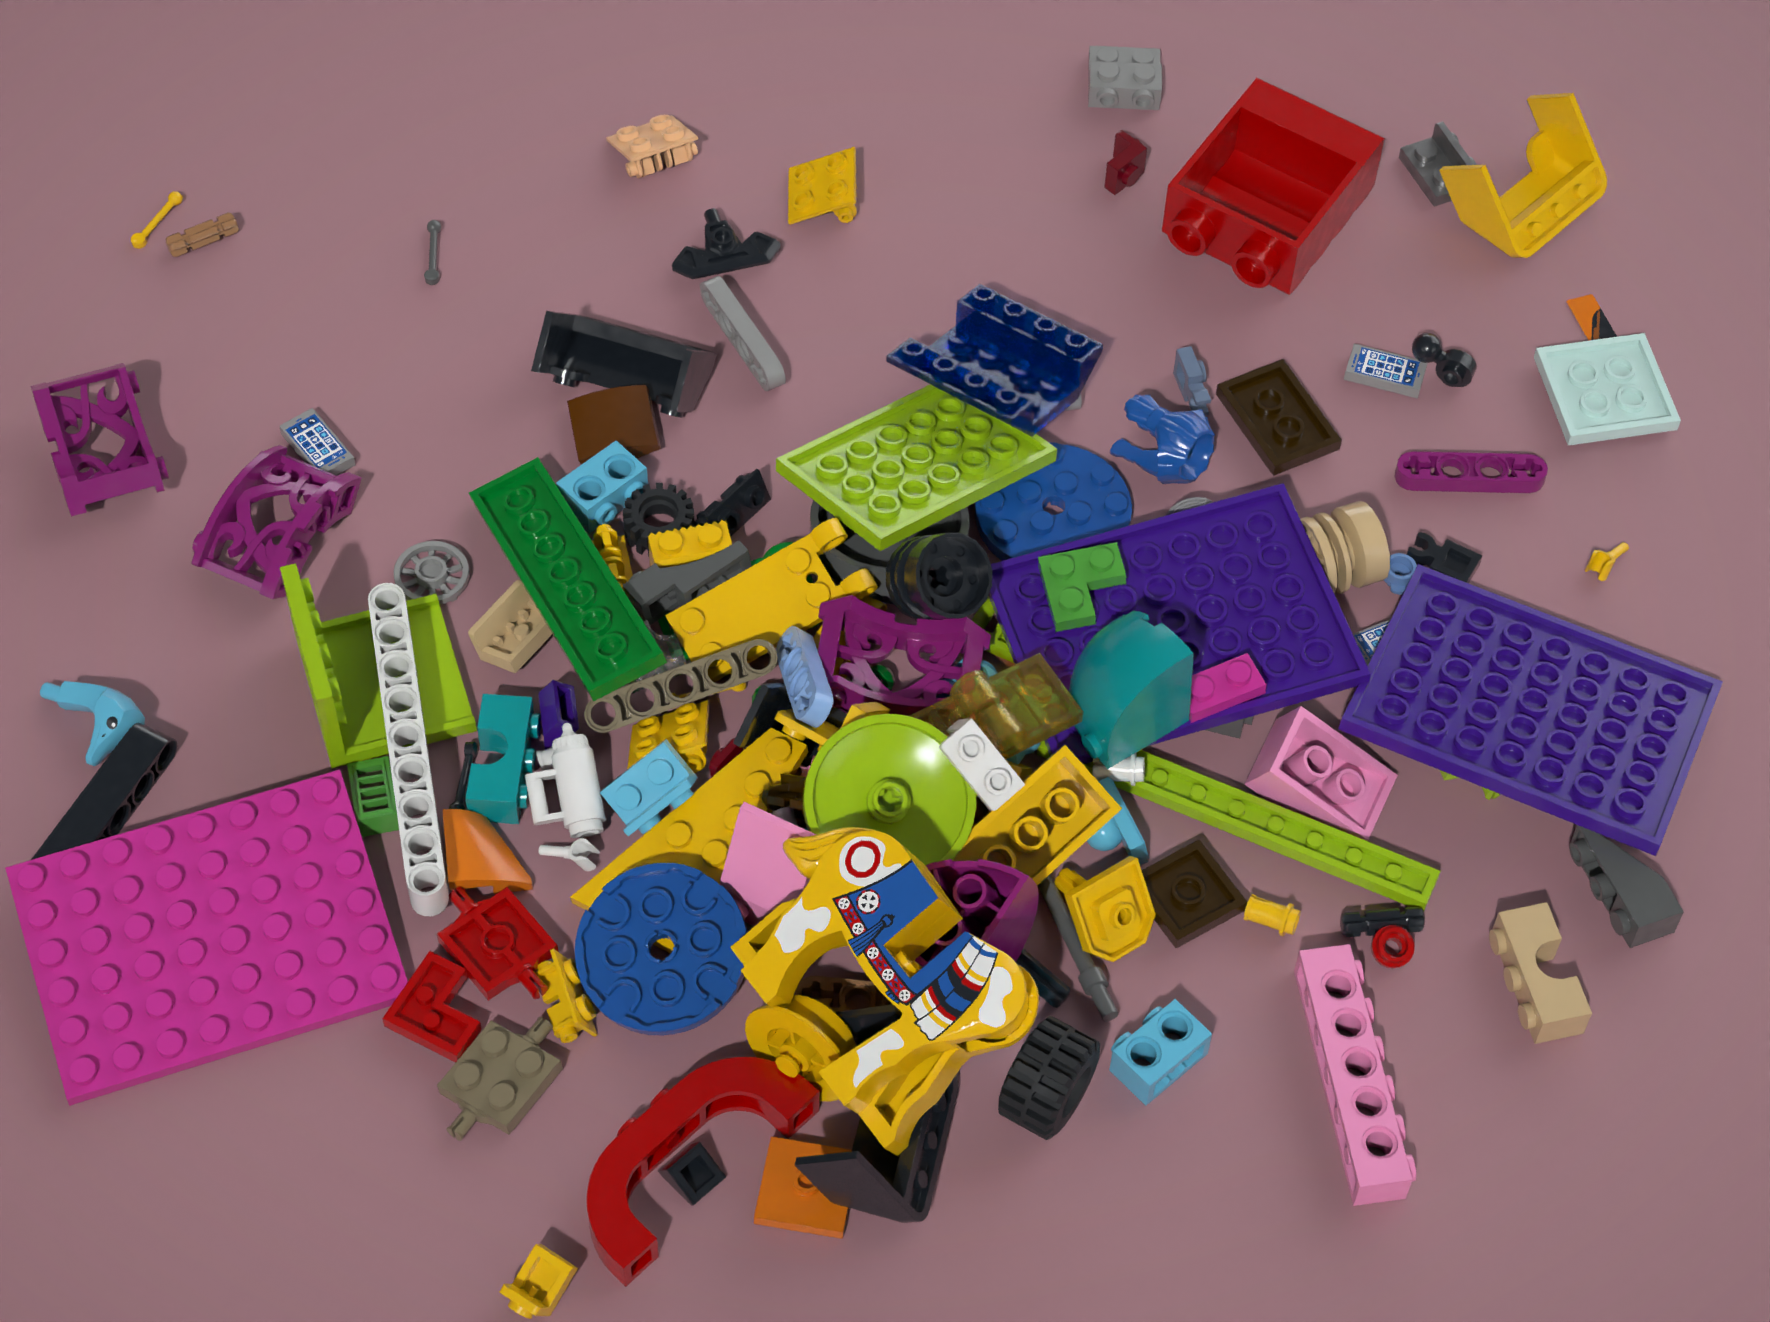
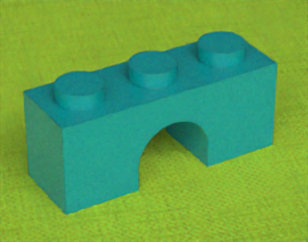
M483 694L477 726L480 750L494 751L504 756L492 764L471 763L465 800L467 810L486 816L492 823L519 824L521 808L528 809L529 807L525 775L534 772L536 751L535 748H531L532 738H539L541 729V714L534 713L532 697Z

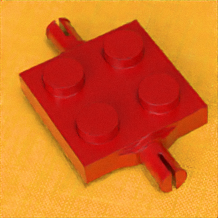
M456 887L457 893L453 889L449 894V900L452 901L461 914L455 922L437 933L438 942L458 965L467 969L469 979L488 1001L511 985L520 982L532 995L533 999L540 998L539 992L543 996L547 992L548 986L544 984L535 971L538 964L552 958L550 950L554 948L558 951L557 943L508 887L493 897L478 901L477 903L471 899L463 887Z

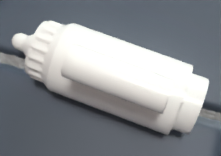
M564 723L561 737L553 740L552 743L553 755L551 758L553 769L525 775L534 825H543L563 821L564 828L569 829L571 838L597 835L604 831L602 823L606 821L600 794L593 749L589 746L586 735L576 734L570 723ZM543 780H556L561 812L549 814Z

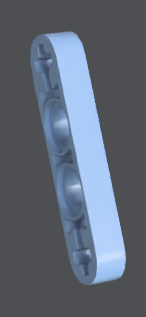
M791 626L783 633L776 648L778 665L796 719L817 728L823 724L830 714L833 705V694L813 636L796 626Z

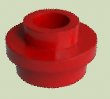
M1396 925L1381 928L1373 936L1371 942V951L1375 960L1380 965L1391 969L1400 968L1407 964L1415 950L1414 941L1410 933ZM1391 940L1397 943L1399 947L1398 954L1392 955L1386 951V941Z

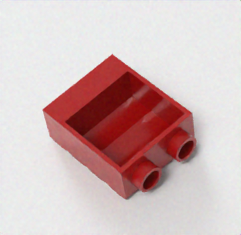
M1256 77L1168 184L1162 232L1168 235L1174 247L1186 255L1199 256L1206 253L1232 266L1235 275L1251 287L1264 288L1270 285L1290 295L1304 279L1310 268L1322 256L1332 239L1343 229L1353 212L1357 210L1375 185L1385 138Z

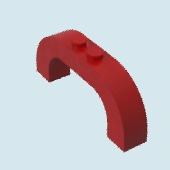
M731 1057L708 1063L689 1073L670 1090L665 1088L660 1091L651 1101L649 1109L640 1117H632L621 1126L617 1137L599 1156L590 1175L587 1188V1212L590 1233L594 1247L606 1268L626 1287L659 1257L657 1237L633 1215L629 1208L630 1197L636 1186L709 1120L730 1111L751 1112L766 1119L789 1139L819 1112L820 1091L800 1074L796 1077H789L778 1069L775 1061L757 1057Z

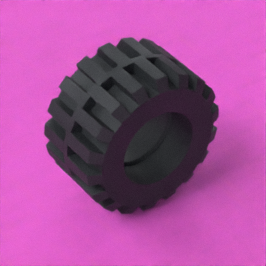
M1053 1016L1047 1017L1035 1027L1015 1057L1001 1088L998 1113L1045 1140L1051 1139L1069 1121L1091 1082L1100 1055L1099 1041Z

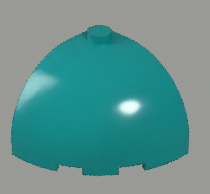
M1132 611L1127 615L1124 614L1098 631L1086 644L1078 657L1070 680L1069 709L1073 724L1082 737V744L1087 753L1093 759L1098 757L1107 769L1188 722L1190 718L1193 652L1167 626L1160 623L1154 627L1147 622L1149 620L1148 614L1140 611Z

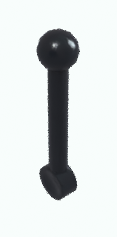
M476 742L465 743V758L455 801L450 804L448 809L465 810L462 803L473 758L477 756L478 748Z

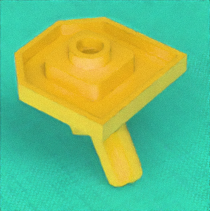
M1128 856L1089 880L1084 879L1074 870L1068 868L1060 870L1059 876L1055 878L1054 883L1065 895L1084 952L1110 962H1115L1146 943L1156 913L1137 857Z

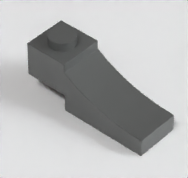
M738 540L713 555L688 564L659 568L655 563L646 570L635 573L628 582L623 584V589L644 624L648 627L678 606L685 605L752 567L749 550Z

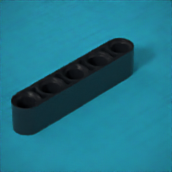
M142 723L134 724L31 860L118 835L173 761L177 751V741Z

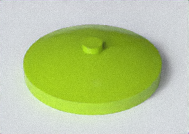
M878 714L858 719L835 732L820 748L810 765L805 779L803 812L808 831L816 835L847 827L877 830L895 838L922 863L927 865L948 859L953 860L961 851L974 823L976 793L940 750L939 745L948 738L943 732L931 724L914 717L900 714Z

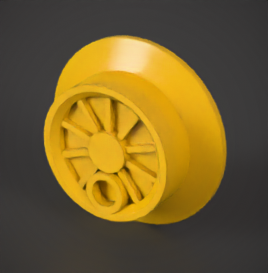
M793 995L791 1004L787 1008L778 1006L772 1008L769 1005L755 1008L746 1019L745 1032L749 1045L756 1057L775 1061L778 1069L789 1077H796L798 1074L803 1076L820 1091L819 1101L830 1102L839 1100L818 1071L856 1047L853 1035L844 1021L826 1005L802 995Z

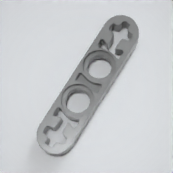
M716 276L700 283L701 296L707 309L760 386L765 391H769L785 384V373L779 359L725 281L720 276Z

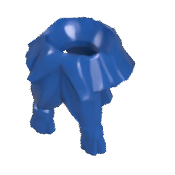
M1135 395L1125 403L1126 417L1130 421L1136 422L1137 426L1142 430L1149 431L1156 438L1158 450H1141L1122 438L1112 445L1110 449L1111 455L1137 464L1145 472L1156 476L1162 484H1188L1196 481L1198 476L1207 470L1209 458L1214 452L1213 442L1215 434L1209 425L1208 417L1204 415L1202 409L1171 412L1160 407L1150 395Z

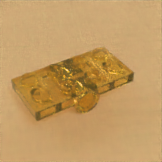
M1038 653L989 678L981 670L969 672L955 682L950 690L949 697L910 715V717L931 724L947 737L950 735L946 730L958 719L972 718L1004 759H1007L1082 722L1083 710L1041 653Z

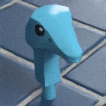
M64 681L61 686L46 682L40 689V696L42 698L56 702L59 707L65 710L84 711L94 714L93 734L85 756L86 763L89 765H99L115 749L134 724L142 723L145 725V717L133 700L116 689Z

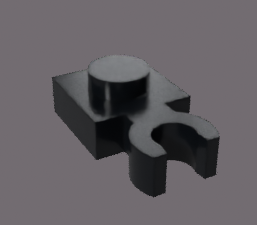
M1422 532L1417 534L1414 545L1424 550H1417L1410 546L1407 551V555L1414 559L1416 565H1428L1432 570L1469 583L1474 576L1483 557L1448 539L1441 547L1435 543V540L1430 535Z

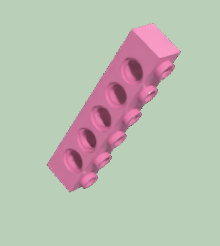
M1350 944L1300 950L1294 973L1353 1206L1406 1199L1411 1183L1416 1181V1167L1412 1155H1406L1402 1142L1405 1140L1406 1135L1405 1125L1400 1114L1395 1115L1392 1104V1101L1395 1099L1394 1083L1390 1075L1384 1074L1381 1063L1384 1061V1046L1381 1037L1374 1036L1371 1023L1374 1022V1010L1371 999L1369 997L1364 998L1361 985L1364 983V973L1361 961L1359 959L1354 960ZM1328 992H1337L1344 998H1334ZM1338 1030H1347L1351 1032L1354 1036H1343L1338 1032ZM1347 1069H1358L1364 1073V1076L1353 1075ZM1357 1108H1368L1375 1115H1364ZM1367 1148H1379L1386 1155L1376 1156L1372 1154Z

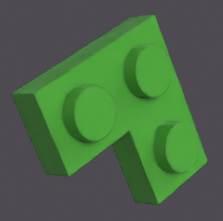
M1117 542L1038 557V568L1056 632L1095 625L1096 615L1089 591L1126 584V573Z

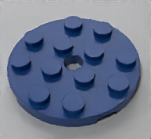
M1050 442L1051 445L1057 448L1055 462L975 502V520L978 532L988 549L1003 561L1130 526L1132 502L1122 477L1104 459L1087 450ZM1050 502L1051 505L1058 506L1064 511L1060 514L1052 515L1044 511V508Z
M653 863L639 866L622 873L602 888L603 892L595 899L589 910H585L575 940L577 972L585 992L595 1006L619 1026L646 1035L664 1036L686 1032L697 1028L715 1017L731 1001L744 978L743 973L740 971L744 965L730 947L747 933V927L743 915L730 893L714 879L703 874L702 871L676 863ZM661 938H667L674 944L672 953L663 961L652 957L651 947L653 943Z

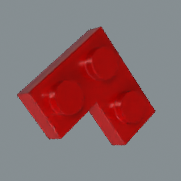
M429 951L382 1018L384 1027L456 1063L482 1030L480 1021L449 1006L468 978L467 969Z

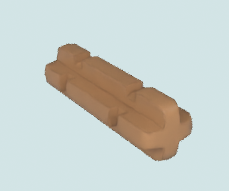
M227 212L217 216V221L215 222L210 219L185 229V234L183 235L177 232L167 236L165 239L166 246L173 257H179L188 253V248H191L193 251L220 240L221 235H224L226 238L236 234L239 231L236 219L232 213Z

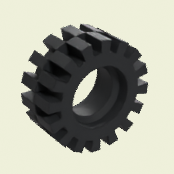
M656 483V489L651 490L650 485L646 484L643 485L642 494L636 489L632 492V499L627 497L625 501V508H623L625 538H627L631 548L636 545V552L641 555L645 550H648L649 557L648 536L650 533L656 535L659 531L664 533L666 530L673 531L674 528L680 531L682 527L686 529L689 526L695 527L693 502L691 498L687 499V493L682 489L676 494L675 485L669 484L666 490L663 489V483ZM655 514H665L674 518L672 523L662 527H654L644 523L646 518Z

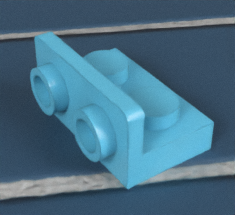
M665 739L604 787L600 794L626 824L623 831L627 836H630L637 829L643 835L662 819L658 814L669 804L676 809L694 794L690 788L698 777L669 741Z

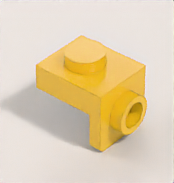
M535 1244L513 1283H504L499 1292L510 1299L508 1307L525 1318L532 1319L533 1315L551 1316L578 1267L544 1245Z

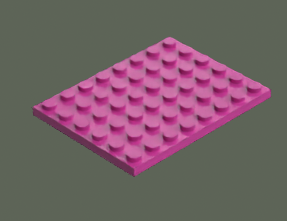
M340 770L5 868L69 1106L389 1007L408 982Z

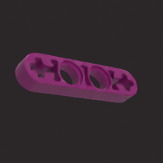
M1413 451L1406 452L1400 456L1394 477L1400 487L1411 491L1534 493L1543 487L1548 467L1542 458L1533 454ZM1448 466L1459 469L1462 475L1455 478L1448 477L1442 472V468ZM1485 467L1494 468L1500 473V476L1488 478L1481 473L1480 469ZM1408 468H1415L1417 474H1412ZM1429 468H1434L1433 475H1430L1431 469ZM1509 469L1511 470L1510 476L1513 477H1508ZM1524 470L1530 471L1531 476L1534 477H1529L1527 472Z

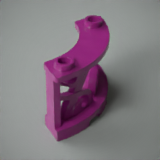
M120 363L65 379L30 386L47 441L56 442L58 451L51 453L71 517L86 513L85 505L153 486L157 493L165 491L162 480L169 479L163 456L155 457L134 397V394L140 393L134 370L127 372L125 365ZM114 378L119 388L118 398L113 401L106 399L105 386H103L97 395L98 405L90 403L89 384ZM80 386L81 399L50 395L51 393ZM127 410L129 411L133 426L121 418ZM77 418L82 419V426L78 433L69 434L65 431L69 426H75L78 429ZM92 422L106 427L125 439L120 452L107 466L100 459L91 455H69L86 444L91 435ZM139 445L143 456H135ZM90 467L87 472H80L83 468Z
M281 445L261 451L239 472L221 496L204 530L200 531L195 537L192 547L194 552L192 565L203 567L260 591L259 594L270 599L286 597L280 567L296 563L300 575L308 556L313 550L312 546L308 543L317 531L325 533L339 519L352 513L362 477L350 472L337 476L286 455L287 448ZM289 495L290 507L295 518L292 521L271 523L264 527L257 535L252 522L251 504L268 497ZM302 495L304 498V502H306L305 504L299 503V500ZM279 535L283 536L279 545L273 543L272 538ZM227 540L233 541V544L227 549L230 558L240 555L245 547H247L236 566L219 560ZM254 561L265 573L264 578L247 572Z
M853 595L820 604L818 617L823 620L818 653L833 694L832 708L840 707L849 711L853 704L878 702L890 709L888 714L914 717L932 726H939L944 729H948L958 719L972 718L976 722L977 713L974 711L982 655L983 650L989 649L991 635L968 617L944 620L917 619V625L895 622L896 614L868 605ZM841 631L844 632L846 646L839 644ZM868 642L881 645V648L870 651L871 645ZM895 648L905 650L910 664L916 670L926 675L913 685L892 693L876 677L869 664L885 660ZM919 653H930L934 655L930 656L929 660L926 661L920 657ZM964 653L962 667L953 666L959 654ZM836 657L852 662L842 664L839 670V674L847 675L852 682L839 675H833ZM943 678L960 680L957 698L936 699V696L942 693L951 695L952 686L949 682L942 680Z

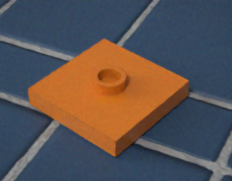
M771 1136L754 1214V1224L843 1239L849 1208L830 1202L795 1166L797 1157L851 1152L852 1150Z

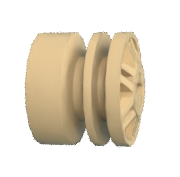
M1357 501L1337 507L1331 512V516L1320 512L1312 518H1300L1334 594L1345 593L1350 589V585L1361 588L1381 582L1388 577L1390 553L1381 522L1374 510L1366 502Z

